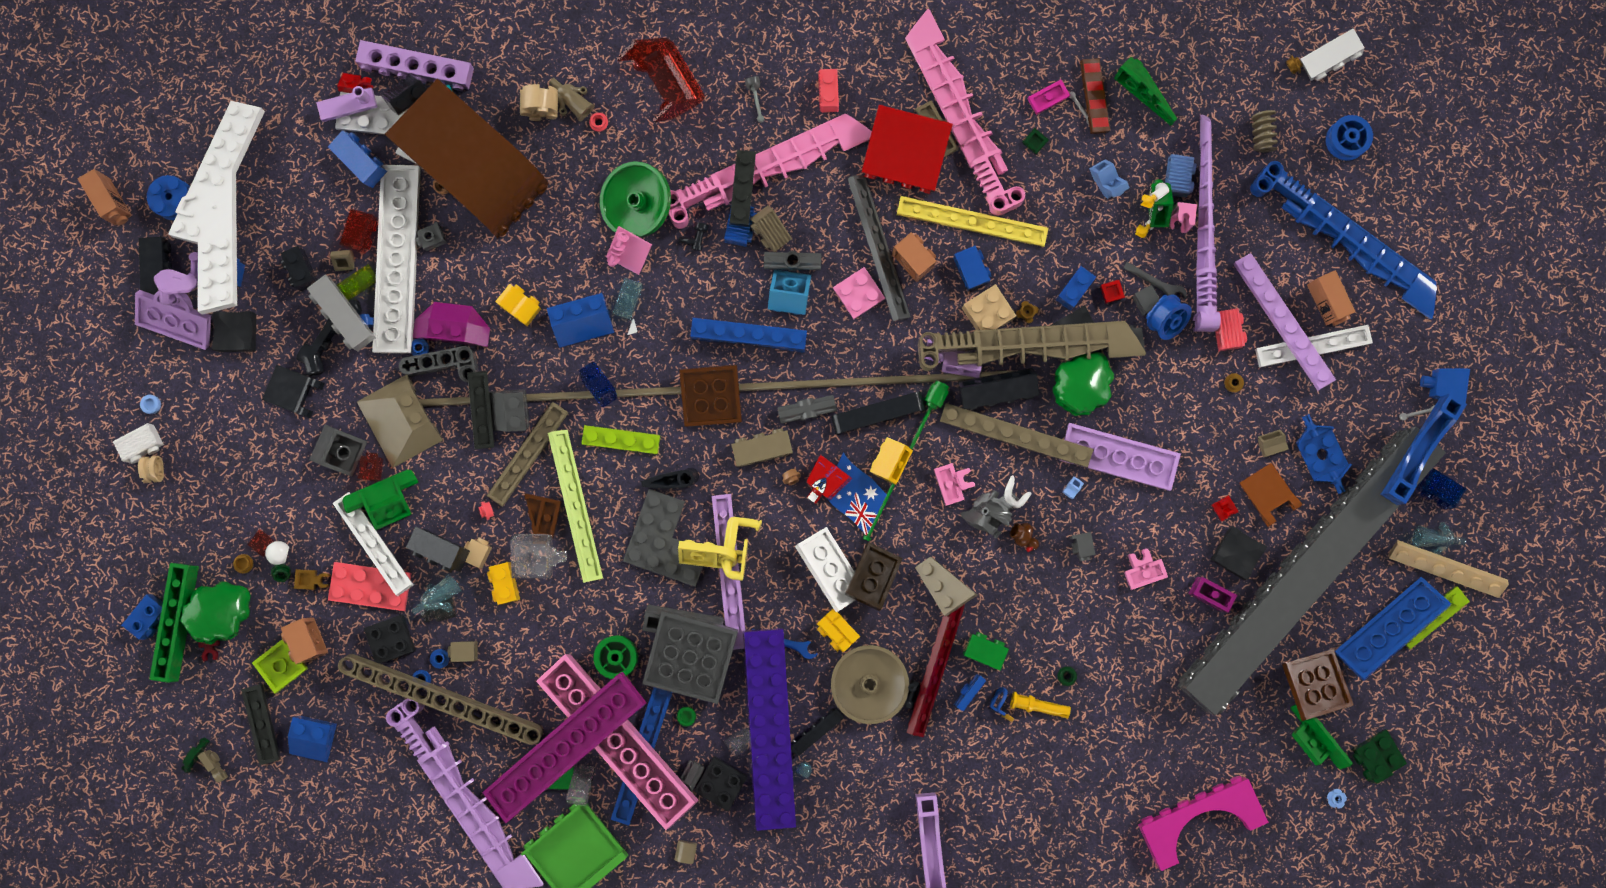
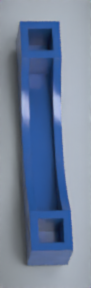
M693 318L690 337L692 340L751 344L805 353L807 330Z
M1452 394L1439 398L1380 495L1396 505L1407 503L1417 486L1418 479L1427 460L1443 436L1458 420L1467 405Z

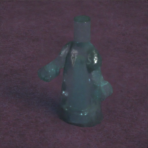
M1444 522L1440 523V530L1419 525L1413 534V545L1415 547H1438L1436 550H1431L1432 553L1438 555L1442 551L1447 550L1452 544L1463 546L1466 544V539L1454 537V533L1449 530L1448 525Z
M447 574L435 586L432 583L427 584V590L420 598L421 603L411 611L415 616L425 609L437 610L438 608L450 612L452 610L451 604L449 602L442 604V602L462 590L455 580Z

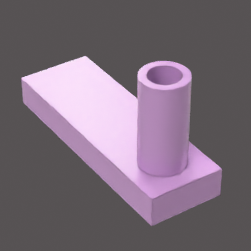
M360 86L354 87L352 93L316 102L322 122L378 107L373 89H363Z

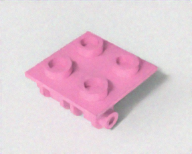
M618 226L606 256L608 265L614 267L619 264L639 275L652 244Z

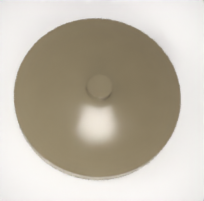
M875 645L860 646L847 652L836 664L831 678L832 696L838 708L848 718L863 724H878L891 719L901 710L909 692V678L902 661L888 649Z

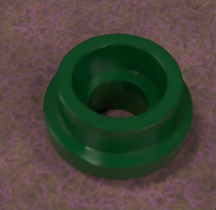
M284 564L275 565L271 569V576L277 582H285L291 576V569Z
M1066 666L1058 671L1057 678L1062 685L1071 686L1077 680V673L1073 668ZM1068 672L1070 679L1065 680L1063 676Z

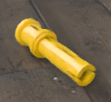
M1017 692L1012 693L1011 709H1024L1028 713L1032 711L1042 712L1066 719L1070 716V706L1035 699L1032 695L1028 697L1019 695Z

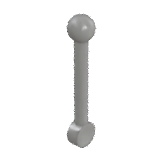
M1070 92L1069 98L1073 99L1089 125L1088 114L1077 100L1075 92Z
M1435 405L1429 409L1409 414L1401 413L1399 418L1404 421L1408 417L1431 412Z

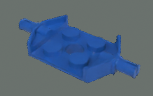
M1310 414L1303 416L1302 419L1307 428H1305L1304 433L1297 440L1296 444L1315 482H1330L1334 484L1338 494L1345 492L1346 490L1341 482V478L1352 464H1348L1332 431L1334 427L1316 426ZM1319 449L1326 451L1327 456L1324 460L1319 459L1317 456Z

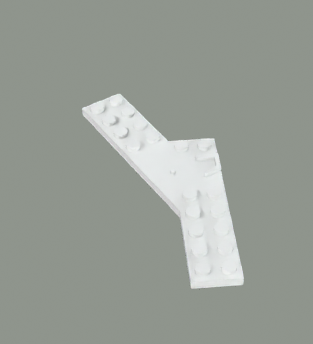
M234 101L230 102L187 195L182 197L175 211L177 216L168 233L173 238L198 244V312L202 315L237 306L236 172L265 111L261 107Z

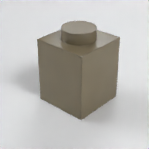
M478 641L451 642V646H448V657L451 658V662L478 661Z

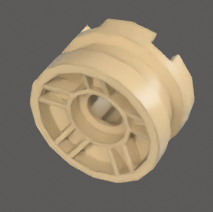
M151 456V458L141 457L139 459L138 473L139 477L144 479L142 480L143 483H151L152 481L162 482L164 468L160 456Z

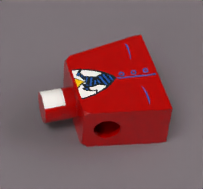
M820 455L806 482L813 487L807 498L815 504L822 495L831 500L852 478Z

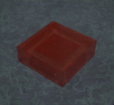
M259 529L247 545L261 556H264L267 546L275 542V540Z

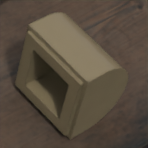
M352 250L331 252L330 258L335 271L354 270V254Z
M678 839L674 860L680 863L693 864L697 843Z

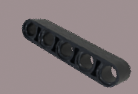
M919 391L831 416L835 435H840L842 432H851L858 430L860 427L876 425L878 422L894 420L896 417L914 414V412H922L926 409L921 392Z

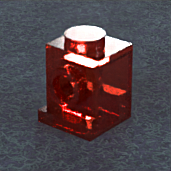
M366 453V456H361L357 479L381 481L383 458L378 457L377 453ZM371 463L372 468L368 470L367 465Z

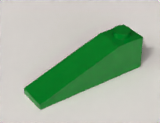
M1130 57L1120 67L1114 79L1172 126L1177 120L1174 112L1146 68L1143 67V63L1138 59Z

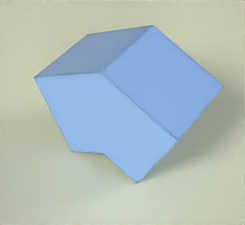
M1073 477L1062 493L1074 499L1084 483Z

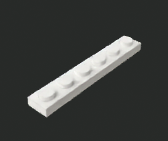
M1368 325L1308 337L1319 355L1373 343ZM1285 342L1255 349L1259 368L1297 360Z
M348 492L335 501L333 505L396 596H399L412 587L413 583L362 509L359 508L346 513L342 500L346 495L350 494Z

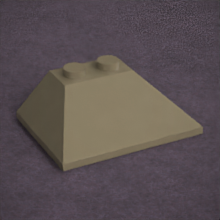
M407 375L357 401L392 468L443 441L435 424L431 423L415 393L416 389Z

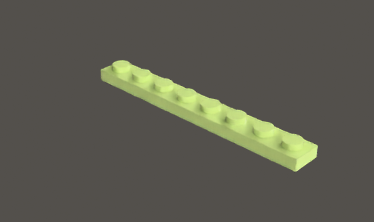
M568 430L548 433L583 583L603 579Z

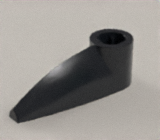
M687 468L681 471L654 476L641 481L642 487L684 488L695 484L699 479V473L694 468ZM685 475L691 476V480L686 479Z

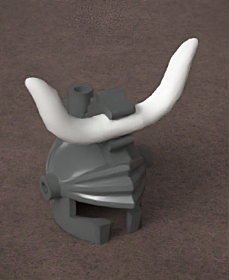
M1011 476L1003 497L998 499L997 497L1000 493L992 490L991 494L982 493L973 502V508L962 512L961 516L969 525L978 530L985 531L997 539L1002 533L998 531L999 525L1009 527V522L1012 520L1010 510L1022 507L1031 496V492L1025 493L1020 499L1016 497L1015 493L1012 492L1015 479L1014 476Z

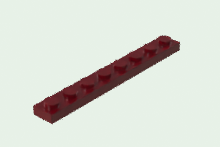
M965 604L948 616L943 615L935 643L932 647L929 663L926 666L923 682L920 685V691L914 704L912 717L908 723L906 732L908 734L924 737Z

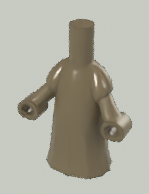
M555 78L550 80L549 83L558 90L559 113L562 116L567 114L565 104L580 122L593 111L595 105L581 96L587 94L586 87H574L571 84L562 85Z

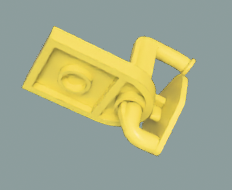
M741 517L729 518L724 546H718L710 542L702 544L695 543L692 540L679 541V564L722 568L729 579L743 581L748 539L744 541L743 551L735 550L738 526L750 527L758 531L762 525V520L758 521ZM737 563L742 564L741 572L732 571V567Z

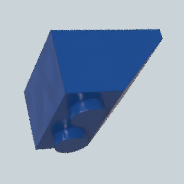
M300 715L292 717L288 733L289 754L328 762L337 724Z

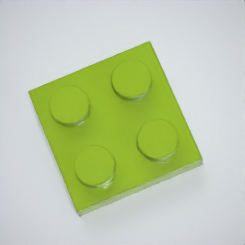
M280 640L252 662L275 694L308 670L304 663L295 664L290 659L288 651H290L289 647L283 640Z

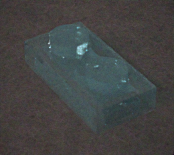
M624 278L612 314L631 320L643 284Z

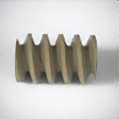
M1275 110L1261 111L1251 117L1252 121H1254L1252 128L1255 129L1252 132L1253 136H1255L1253 138V143H1255L1253 149L1257 152H1273L1278 149L1272 147V145L1278 143L1277 140H1272L1273 137L1277 136V133L1272 132L1277 126L1271 125V123L1277 121L1276 118L1271 117V115L1276 114Z

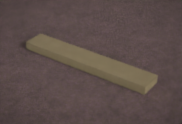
M554 402L550 404L489 491L487 497L502 507L505 505L549 442L548 433L556 431L569 412Z

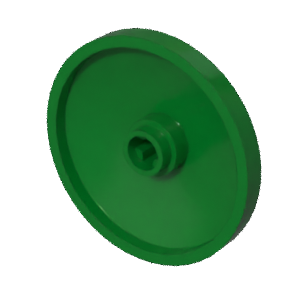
M633 161L620 165L609 174L601 189V214L605 223L615 233L618 226L640 238L649 236L661 227L670 210L671 192L669 184L657 168L647 163Z

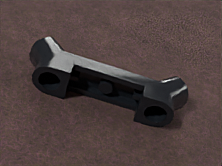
M355 298L348 300L360 315L362 312L360 302ZM330 318L312 346L304 343L297 354V361L305 365L306 373L309 376L321 375L324 372L321 355L324 350L327 351L332 344L331 339L334 334L337 335L331 326L333 322Z

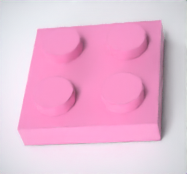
M865 267L833 287V290L853 320L885 300L884 295Z

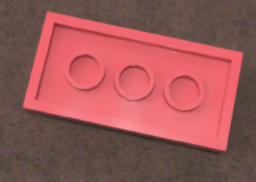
M334 562L328 600L405 611L409 589L396 596L377 568ZM405 572V573L407 574V576L409 577V579L411 580V574H412V573Z

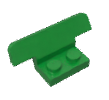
M412 470L402 471L346 495L342 500L346 513H350L365 507L375 530L412 515L401 490L419 482Z

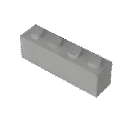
M326 274L307 288L310 292L309 298L315 305H320L322 308L320 310L321 314L327 320L330 318L333 322L332 328L338 335L342 334L345 338L343 342L350 350L354 349L358 352L376 339L375 335L337 285Z

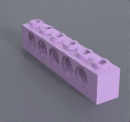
M360 40L355 60L360 69L366 72L376 70L385 76H390L391 73L397 75L400 79H406V76L412 74L423 84H426L427 81L434 82L438 78L444 85H450L452 89L457 91L469 90L474 70L471 63L363 40ZM377 57H382L379 62H374ZM400 60L399 65L393 66L395 61ZM414 64H418L417 69L411 70ZM432 68H437L435 73L429 74ZM450 72H455L453 77L447 78Z

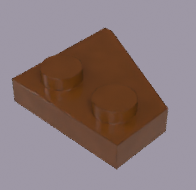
M525 493L524 497L528 506L533 535L554 539L562 501Z

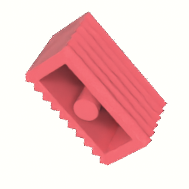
M820 69L818 71L820 112H839L837 69Z
M1238 308L1217 311L1220 312L1221 316L1220 327L1215 331L1218 351L1244 347L1247 342V335L1245 331H1242L1241 324L1244 323L1243 314L1239 313Z

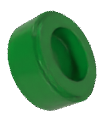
M682 707L677 712L676 718L680 725L687 727L695 722L696 713L691 707Z

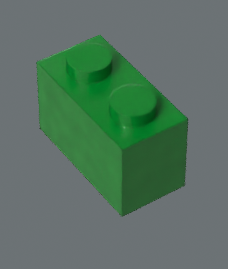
M976 632V635L971 634L963 656L1001 670L1009 650L1004 647L1006 643L996 639L994 642L986 640L987 635Z

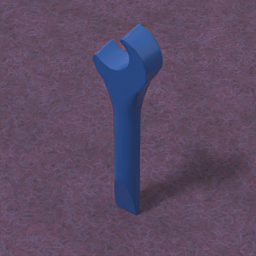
M784 638V646L799 652L804 658L812 659L818 655V653L810 654L807 647L811 641L797 642Z

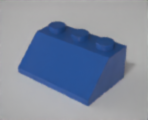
M603 293L547 308L551 327L559 348L614 333Z

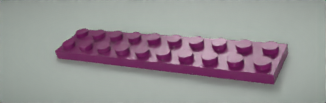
M623 672L619 673L482 793L503 821L508 823L647 704V702Z

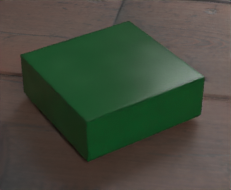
M1034 128L1022 143L1037 155L1049 139Z

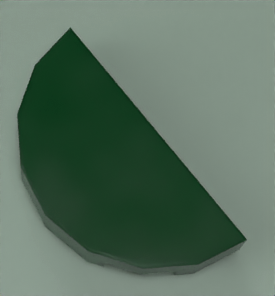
M205 737L201 738L197 747L190 749L183 760L185 765L181 767V770L186 773L191 771L199 759L197 756L205 750L210 740Z

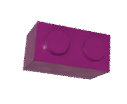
M1196 577L1188 593L1211 607L1229 613L1237 597L1236 594L1204 577Z

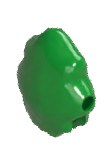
M1093 352L1090 359H1087L1086 354L1073 357L1072 361L1062 362L1055 371L1056 385L1052 391L1056 398V404L1074 416L1091 414L1095 408L1105 406L1112 396L1109 385L1114 380V373L1109 366L1107 357L1103 353Z
M225 581L217 583L214 587L200 586L191 594L190 602L183 606L180 621L196 642H204L211 645L217 640H231L238 635L240 623L249 618V602L251 597L249 589Z

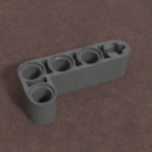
M466 346L405 357L399 362V370L407 376H418L458 368L459 377L465 383H468V379L465 378L467 371H479L475 352ZM469 352V353H470L469 359L466 360V361H463V360H462V355H463V353ZM450 355L451 361L448 364H444V357ZM431 359L432 365L429 368H425V361ZM409 363L414 365L413 367H410V371L406 369V367L409 366Z

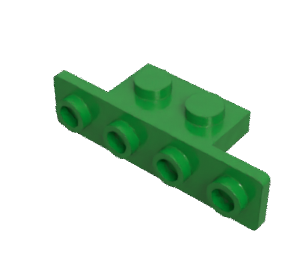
M1296 704L1290 707L1301 722V725L1291 735L1316 766L1321 765L1327 757L1332 760L1338 769L1347 768L1353 764L1348 755L1341 749L1317 717L1302 721Z

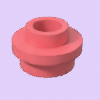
M594 113L589 119L590 127L597 132L605 130L608 126L607 117L603 113ZM596 120H602V124L596 125Z
M481 502V506L478 507L482 518L485 517L486 520H490V517L494 516L490 502Z

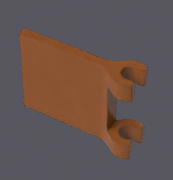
M1272 463L1239 483L1267 527L1277 522L1270 512L1280 505L1288 502L1293 511L1302 506L1300 500L1292 493Z

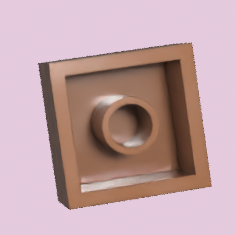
M911 232L894 246L892 255L917 283L934 268L936 255L922 245L924 242L917 234L914 236Z
M302 618L281 627L282 640L288 645L290 650L288 651L289 657L295 664L307 663L328 654L314 618Z

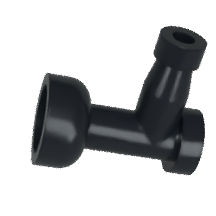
M694 222L695 238L680 236L679 243L692 245V250L702 251L703 234L708 231L709 225Z
M911 679L908 687V696L903 706L913 710V698L921 683Z

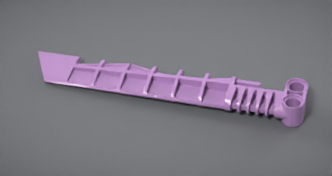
M1200 115L1201 157L1199 166L1200 184L1196 253L1197 313L1193 317V321H1195L1193 331L1214 332L1220 327L1221 316L1220 312H1217L1216 306L1217 269L1215 268L1214 204L1212 203L1211 120L1205 115Z
M407 698L392 708L386 715L387 723L395 727L397 732H401V738H405V744L408 743L409 749L414 752L413 755L418 757V763L502 888H533L543 886V881L525 855L522 856L520 854L514 858L507 841L512 836L511 834L507 837L505 836L499 816H496L483 803L487 798L484 797L480 800L466 787L474 779L472 778L464 784L457 767L462 761L455 762L449 742L444 741L435 726L424 734L413 716L422 711L425 705L414 701L417 705L416 710H414L410 706V702L413 700ZM395 712L400 714V721L395 718Z

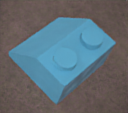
M774 270L769 291L768 310L805 315L811 275Z

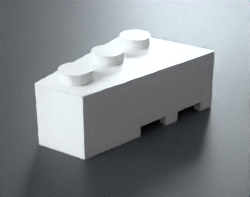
M1351 29L1304 56L1300 61L1310 80L1316 79V81H1319L1327 76V72L1331 70L1336 71L1350 60L1354 61L1361 57L1364 46L1355 30Z

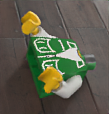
M1158 179L1151 184L1149 195L1144 194L1142 196L1143 202L1141 206L1148 208L1149 220L1145 223L1146 227L1139 224L1136 229L1135 235L1141 238L1146 237L1149 229L1169 227L1174 205L1171 184L1164 183L1163 180Z

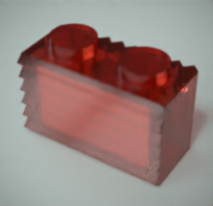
M350 209L339 245L343 248L366 254V250H369L372 245V239H370L372 232H375L377 229V218L372 214Z

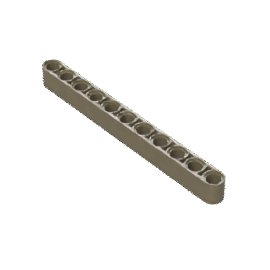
M348 654L338 663L339 671L347 676L523 743L535 745L543 735L542 727L534 722L361 656ZM346 660L352 661V669L346 666ZM364 667L371 669L372 674L370 676L364 673ZM382 674L389 675L390 682H385L382 679ZM401 681L407 682L409 689H403L400 684ZM419 688H424L427 691V696H421ZM437 695L444 696L446 703H440L437 700ZM456 702H461L464 705V710H458L455 706ZM475 709L481 710L482 713H483V716H482V717H477V716H475V715H474V710H475ZM498 716L501 719V724L493 723L492 717ZM510 724H518L519 731H513ZM528 731H536L538 737H530Z

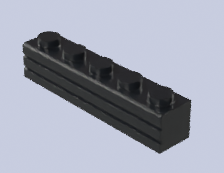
M832 708L828 711L826 717L822 716L818 720V724L815 725L814 723L811 725L807 733L804 731L800 735V739H795L791 742V750L797 757L800 756L843 720L844 716L837 708Z

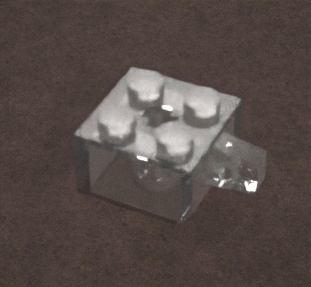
M514 534L510 540L512 578H551L553 566L567 560L566 551H556V548H553L552 535Z

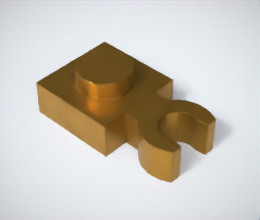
M296 569L294 589L316 590V584L321 588H328L330 585L323 584L322 579L330 577V574L322 573L317 576V570Z

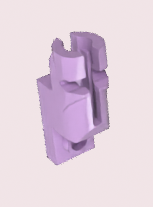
M928 339L927 346H932V341ZM965 351L938 353V363L940 361L943 362L942 372L974 378L980 377L982 366L978 367L977 364L958 365L957 354L965 353ZM925 357V358H924V359H929V360H932V361H933V359H932L931 357Z

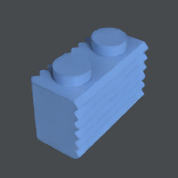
M1175 154L1169 156L1165 183L1171 184L1172 196L1186 198L1193 192L1194 182L1191 179L1192 174L1194 175L1196 171L1194 157Z

